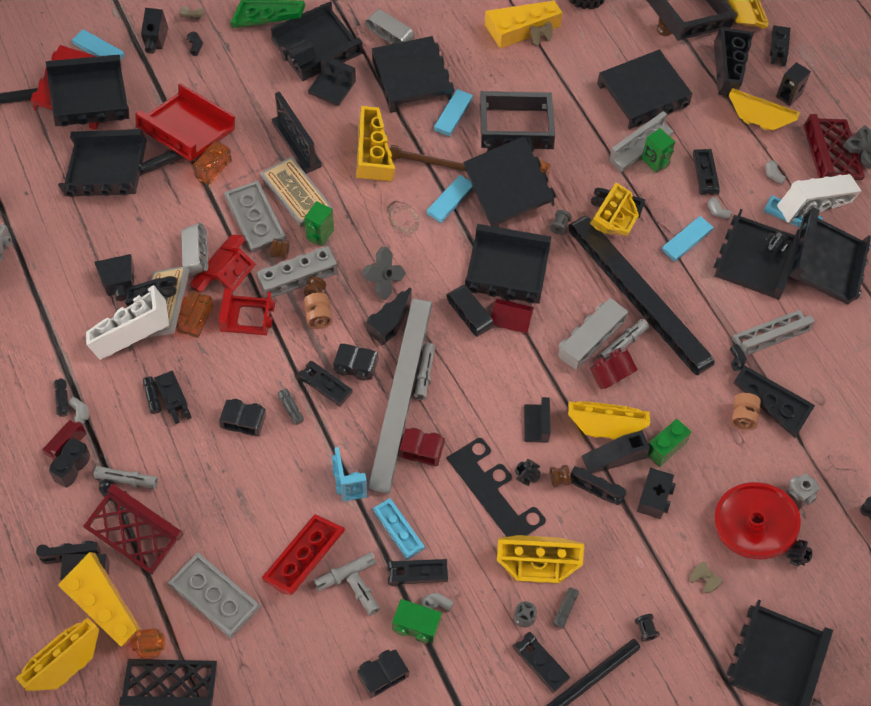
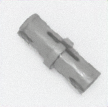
M358 572L350 575L347 578V582H349L354 590L355 598L357 601H361L369 616L374 615L380 610V606H378L371 595V589L366 587Z

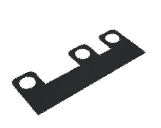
M477 438L446 457L506 537L516 535L527 536L545 524L546 519L538 508L531 507L518 516L499 492L498 488L512 479V475L503 464H497L486 472L479 466L477 462L491 453V448L484 439ZM476 443L483 444L485 452L481 455L475 454L472 451L473 445ZM495 470H503L506 478L503 481H496L493 478ZM529 513L538 514L540 517L539 523L536 525L529 524L526 520Z

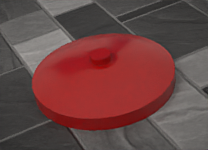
M749 482L731 488L721 497L715 510L714 523L719 538L730 550L746 558L762 560L780 556L794 545L800 532L801 517L796 503L783 490L766 483Z

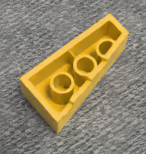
M555 1L487 10L485 12L484 25L501 49L531 38V26L542 27L547 22H550L553 29L561 27L563 12Z
M361 106L356 178L392 182L395 166L388 147L387 135L384 132L380 109L377 107Z
M89 552L58 584L121 647L126 646L141 630L95 553Z

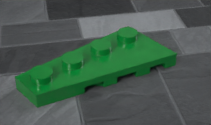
M241 0L230 24L232 28L298 19L301 18L306 5L302 0Z

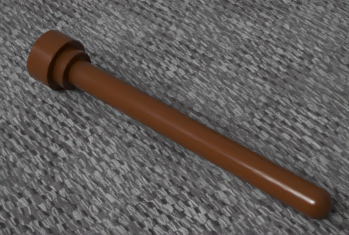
M391 145L390 147L392 160L405 158L465 171L463 163L403 151L397 145Z

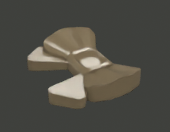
M188 6L180 9V16H190L191 20L194 17L202 18L204 10L198 8L195 11H189Z
M547 22L542 27L531 26L530 35L535 45H539L540 36L545 35L546 39L550 41L553 35L552 24Z
M706 562L698 564L693 573H690V583L700 578L706 581L704 593L712 592L722 583V578L714 576L708 569Z

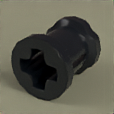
M645 614L634 620L641 631L642 642L651 641L660 636L653 623V614Z

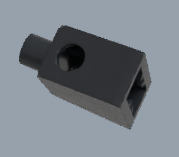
M145 7L141 36L145 45V52L154 54L156 49H162L164 46L168 25L163 9Z
M131 254L95 261L94 263L108 296L115 295L117 301L126 300L127 288L134 286V263Z

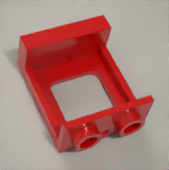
M225 288L218 321L220 332L267 336L268 328H272V317H270V314L275 310V300H272L271 292H268L267 298L234 296L232 289ZM241 307L265 308L263 326L239 325L238 319Z

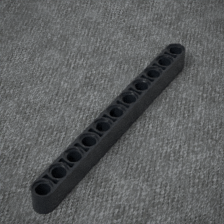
M584 215L568 225L569 231L575 240L695 375H700L715 365V361L707 349L608 238L590 224L591 219L588 216Z

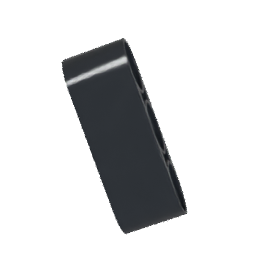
M461 285L446 294L449 304L476 337L494 327L491 316L465 285Z

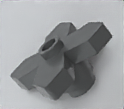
M864 125L856 133L857 138L851 136L843 144V147L850 153H861V163L870 169L871 129Z
M381 247L376 253V263L367 265L362 271L366 281L376 282L375 293L382 300H387L391 295L392 281H401L406 274L401 265H392L393 254L388 247Z

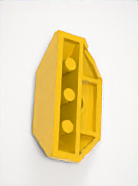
M728 0L729 5L738 15L735 19L737 24L761 29L768 27L769 22L760 0Z
M732 88L729 94L739 118L743 119V122L751 125L753 123L760 125V128L770 131V129L776 130L798 120L801 113Z
M615 182L590 224L596 230L602 231L605 234L628 236L639 216L632 199V192Z
M569 401L568 415L585 435H590L594 438L605 437L615 440L623 435L641 431L650 425L649 411L590 401Z
M524 535L498 538L497 561L516 581L560 583L576 569L583 566L584 543L559 537Z
M86 618L82 622L65 629L27 662L22 672L16 677L17 681L26 691L58 689L93 659L99 628L89 618Z

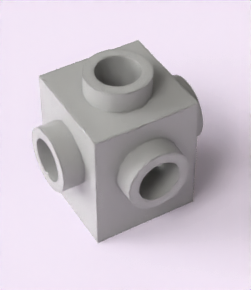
M807 473L801 477L797 475L789 481L790 486L786 493L793 499L798 509L805 504H812L818 498L816 494L820 487L816 480Z

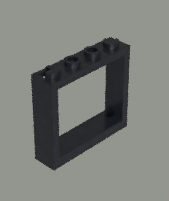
M646 0L678 41L716 32L721 27L731 28L738 16L726 0H706L717 14L684 22L667 0Z
M480 91L481 148H497L525 136L527 142L531 141L534 149L554 150L555 126L552 93ZM487 110L547 111L548 132L487 131Z

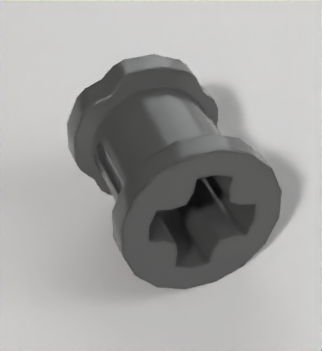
M557 210L555 213L556 218L551 223L550 230L555 234L563 235L566 232V225L571 221L572 216L565 210Z

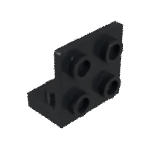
M324 55L321 59V73L309 88L308 93L339 106L356 82L355 68Z

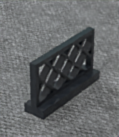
M280 91L276 92L277 117L272 118V124L305 174L321 168L322 163L315 154L313 140Z
M128 659L119 706H213L217 661ZM142 666L146 671L136 678L132 674V667ZM165 667L168 671L160 678L153 673L156 668ZM180 667H187L190 672L181 679L175 671ZM202 668H211V674L204 679L197 673ZM150 674L155 682L145 688L140 681ZM172 675L178 682L168 689L162 682ZM194 675L200 683L190 689L184 682ZM136 684L142 689V692L137 696H128L129 690ZM160 685L165 692L159 697H153L150 691ZM182 685L187 693L182 697H175L172 692ZM202 686H205L209 691L208 698L197 697L195 692Z

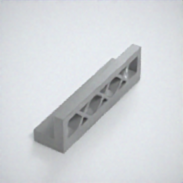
M664 111L612 147L609 162L622 173L642 158L647 136L661 128L671 137L674 131L665 124L667 114Z
M798 310L732 336V340L735 344L739 345L745 356L809 332L815 320L811 315L804 317L802 312ZM796 317L799 319L797 321L790 323V319ZM777 324L782 326L773 330V327ZM759 331L765 332L761 335L756 336L757 332ZM741 338H747V339H748V340L743 341V343H741V341H740Z

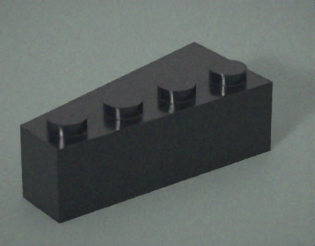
M720 28L714 40L718 95L729 96L732 88L740 89L754 32Z

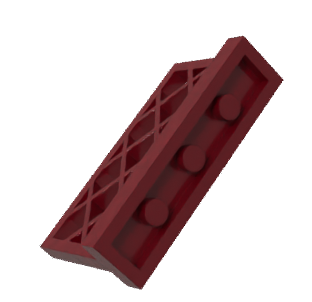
M810 114L803 126L818 177L824 178L850 174L854 180H863L865 176L858 153H850L843 147V143L839 141L840 138L846 141L852 136L847 119L818 118L817 114ZM821 125H824L829 129L825 131L823 128H821ZM835 125H842L844 131L842 132ZM833 131L839 137L836 139L834 136L829 134V132ZM825 137L831 142H833V144L829 145L828 143H826ZM837 145L844 151L840 153L833 146ZM829 151L838 158L834 160L830 157ZM845 152L852 156L853 160L851 161L843 154ZM841 159L843 162L848 164V166L845 168L837 161ZM833 166L842 171V173H834ZM852 167L857 171V174L852 173L848 168Z
M112 483L107 490V495L83 525V528L153 575L184 533ZM110 499L117 503V512L106 513L105 506ZM132 513L135 523L123 525L122 514ZM118 515L120 526L108 528L107 517ZM103 518L105 529L94 530L90 527L95 519ZM146 524L151 526L152 535L140 537L139 526ZM136 527L137 538L125 540L124 529ZM121 530L122 541H110L109 532ZM165 536L171 540L166 548L157 549V537ZM153 538L154 550L142 552L141 540ZM138 541L139 553L129 554L126 549V543ZM123 544V549L117 545ZM155 553L156 561L149 568L144 564L143 555Z

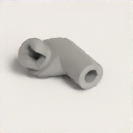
M768 161L765 166L767 177L782 185L786 176L778 173L776 161Z
M713 197L708 201L707 205L713 216L730 219L731 210L722 209L717 198Z
M72 397L68 405L76 410L74 421L84 424L85 420H88L89 408L77 398Z
M440 593L426 595L421 601V605L433 609L440 606L447 611H450L454 604L452 600Z

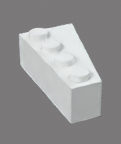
M850 174L819 179L812 178L804 181L798 180L791 185V188L777 207L789 223L794 221V218L799 215L803 217L813 207L820 210L819 213L829 207L834 209L850 204L860 194L861 189Z
M154 285L148 289L149 293L143 297L138 295L134 298V303L126 309L121 307L113 318L109 319L107 317L86 332V344L99 360L111 356L113 353L129 347L131 344L169 326L166 300Z

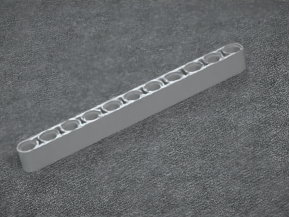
M412 299L370 478L369 490L387 494H390L431 314L432 301Z

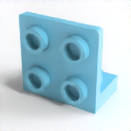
M335 447V455H331L337 495L342 496L343 502L367 498L365 473L354 472L344 476L339 447Z

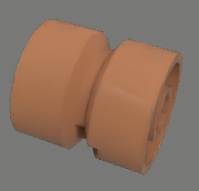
M317 292L304 298L305 312H307L308 326L313 329H322L331 325L332 315L328 295Z
M750 393L737 394L734 398L731 424L741 430L757 428L761 404L760 398Z

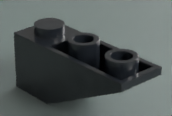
M410 287L406 291H401L393 301L384 304L379 312L371 314L366 321L367 332L382 346L398 333L412 299V289Z
M641 430L608 442L582 455V459L587 471L592 474L646 459L650 447Z

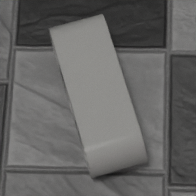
M380 9L376 10L365 20V24L370 31L391 44L410 41L415 37L414 32L408 26Z
M202 223L183 228L181 232L182 265L189 268L188 276L190 277L208 270L207 231Z

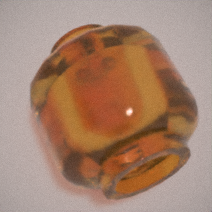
M157 628L138 630L136 638H132V651H137L140 658L158 657L165 650L164 633H160Z

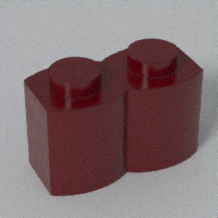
M617 348L610 352L611 356L608 358L601 357L593 362L594 366L590 367V370L600 389H606L638 370L628 349L621 350Z
M418 428L405 429L399 449V457L411 461H419L431 466H439L445 438L438 433L425 434Z

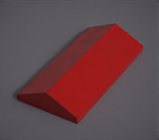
M314 514L263 575L262 579L280 593L293 595L344 533L345 528Z

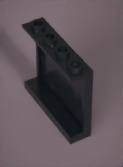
M331 1L306 11L302 14L301 18L287 20L270 28L271 40L280 52L282 51V46L300 38L313 45L317 59L300 67L290 64L302 82L321 73V59L324 55L344 63L363 54V42L360 38L354 39L333 12Z
M433 36L372 48V62L390 113L397 112L398 104L445 94H447L449 101L451 100L454 85L449 81L448 69L444 68V58L442 55H439V45L437 42L435 43Z
M660 49L599 72L597 85L600 89L607 88L629 119L628 129L641 126L663 111L669 115L673 111L686 108L690 105L693 95Z
M119 54L45 61L55 126L65 127L74 124L84 125L93 122L103 123L106 121L129 119V106L127 105Z
M141 129L71 132L70 139L74 146L65 183L58 184L64 196L136 194L147 139Z
M525 136L463 162L465 171L490 226L499 227V224L548 203L555 206L554 198H556V194L552 187H548V177L545 172H541L539 168L542 167L538 156L534 157L532 153L534 152L531 141L527 142Z
M813 207L803 215L789 276L848 305L852 301L857 300L861 295L860 288L865 277L863 274L864 269L868 263L867 254L871 248V236L868 235L861 240L819 219L820 210Z
M740 209L738 215L734 214L730 225L733 226V229H728L725 239L728 240L727 244L723 243L719 254H722V257H717L713 268L717 269L714 276L780 300L789 277L800 229H797L796 234L793 235L742 217L743 209ZM776 231L787 236L789 239L786 243L790 245L785 252L780 251L778 254L766 247L769 242L765 240L769 233L775 234Z
M477 224L469 268L465 278V286L471 293H482L492 297L499 296L509 300H521L527 303L540 304L552 237Z
M758 599L754 606L750 605L746 617L749 618L747 625H743L740 636L743 639L741 644L737 643L733 656H736L734 664L730 663L726 675L730 676L727 684L779 706H810L833 630L824 627L820 631L760 606L761 600Z

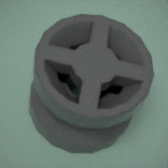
M527 601L519 603L514 613L516 624L524 628L533 625L537 614L536 607Z

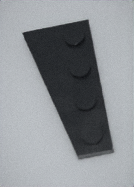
M745 365L734 381V384L744 393L758 396L761 400L760 407L794 438H796L815 407L814 404Z

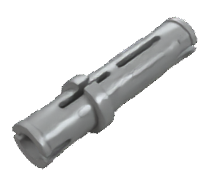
M640 319L634 326L627 328L622 336L599 353V357L606 359L611 356V351L617 348L623 350L631 342L637 341L638 336L649 329L648 323L644 319Z
M431 343L423 344L419 372L415 378L414 398L417 400H425L427 398L428 385L431 383L430 373L436 348Z
M96 466L94 470L95 479H107L113 482L130 484L135 488L141 486L156 489L158 485L157 476L144 475L139 471H134L133 473Z
M369 552L337 569H330L329 573L313 579V583L316 584L315 587L318 592L334 584L339 585L342 580L348 578L353 573L376 565V560H373L375 557L372 552Z

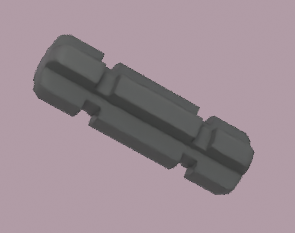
M286 388L280 390L278 396L295 425L302 423L304 417L299 412L294 399L290 396V392Z
M572 587L568 588L558 610V615L554 619V626L561 629L564 628L578 597V590Z

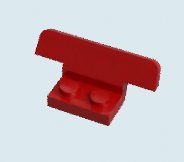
M231 235L208 261V270L197 274L191 281L190 286L192 289L201 293L211 280H218L225 288L232 289L234 292L256 265L239 249L246 239L241 235Z

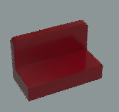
M496 299L491 318L494 326L528 333L534 307Z
M69 420L42 449L43 453L54 460L62 454V449L69 440L75 438L81 441L87 434L83 424L79 421L74 423Z

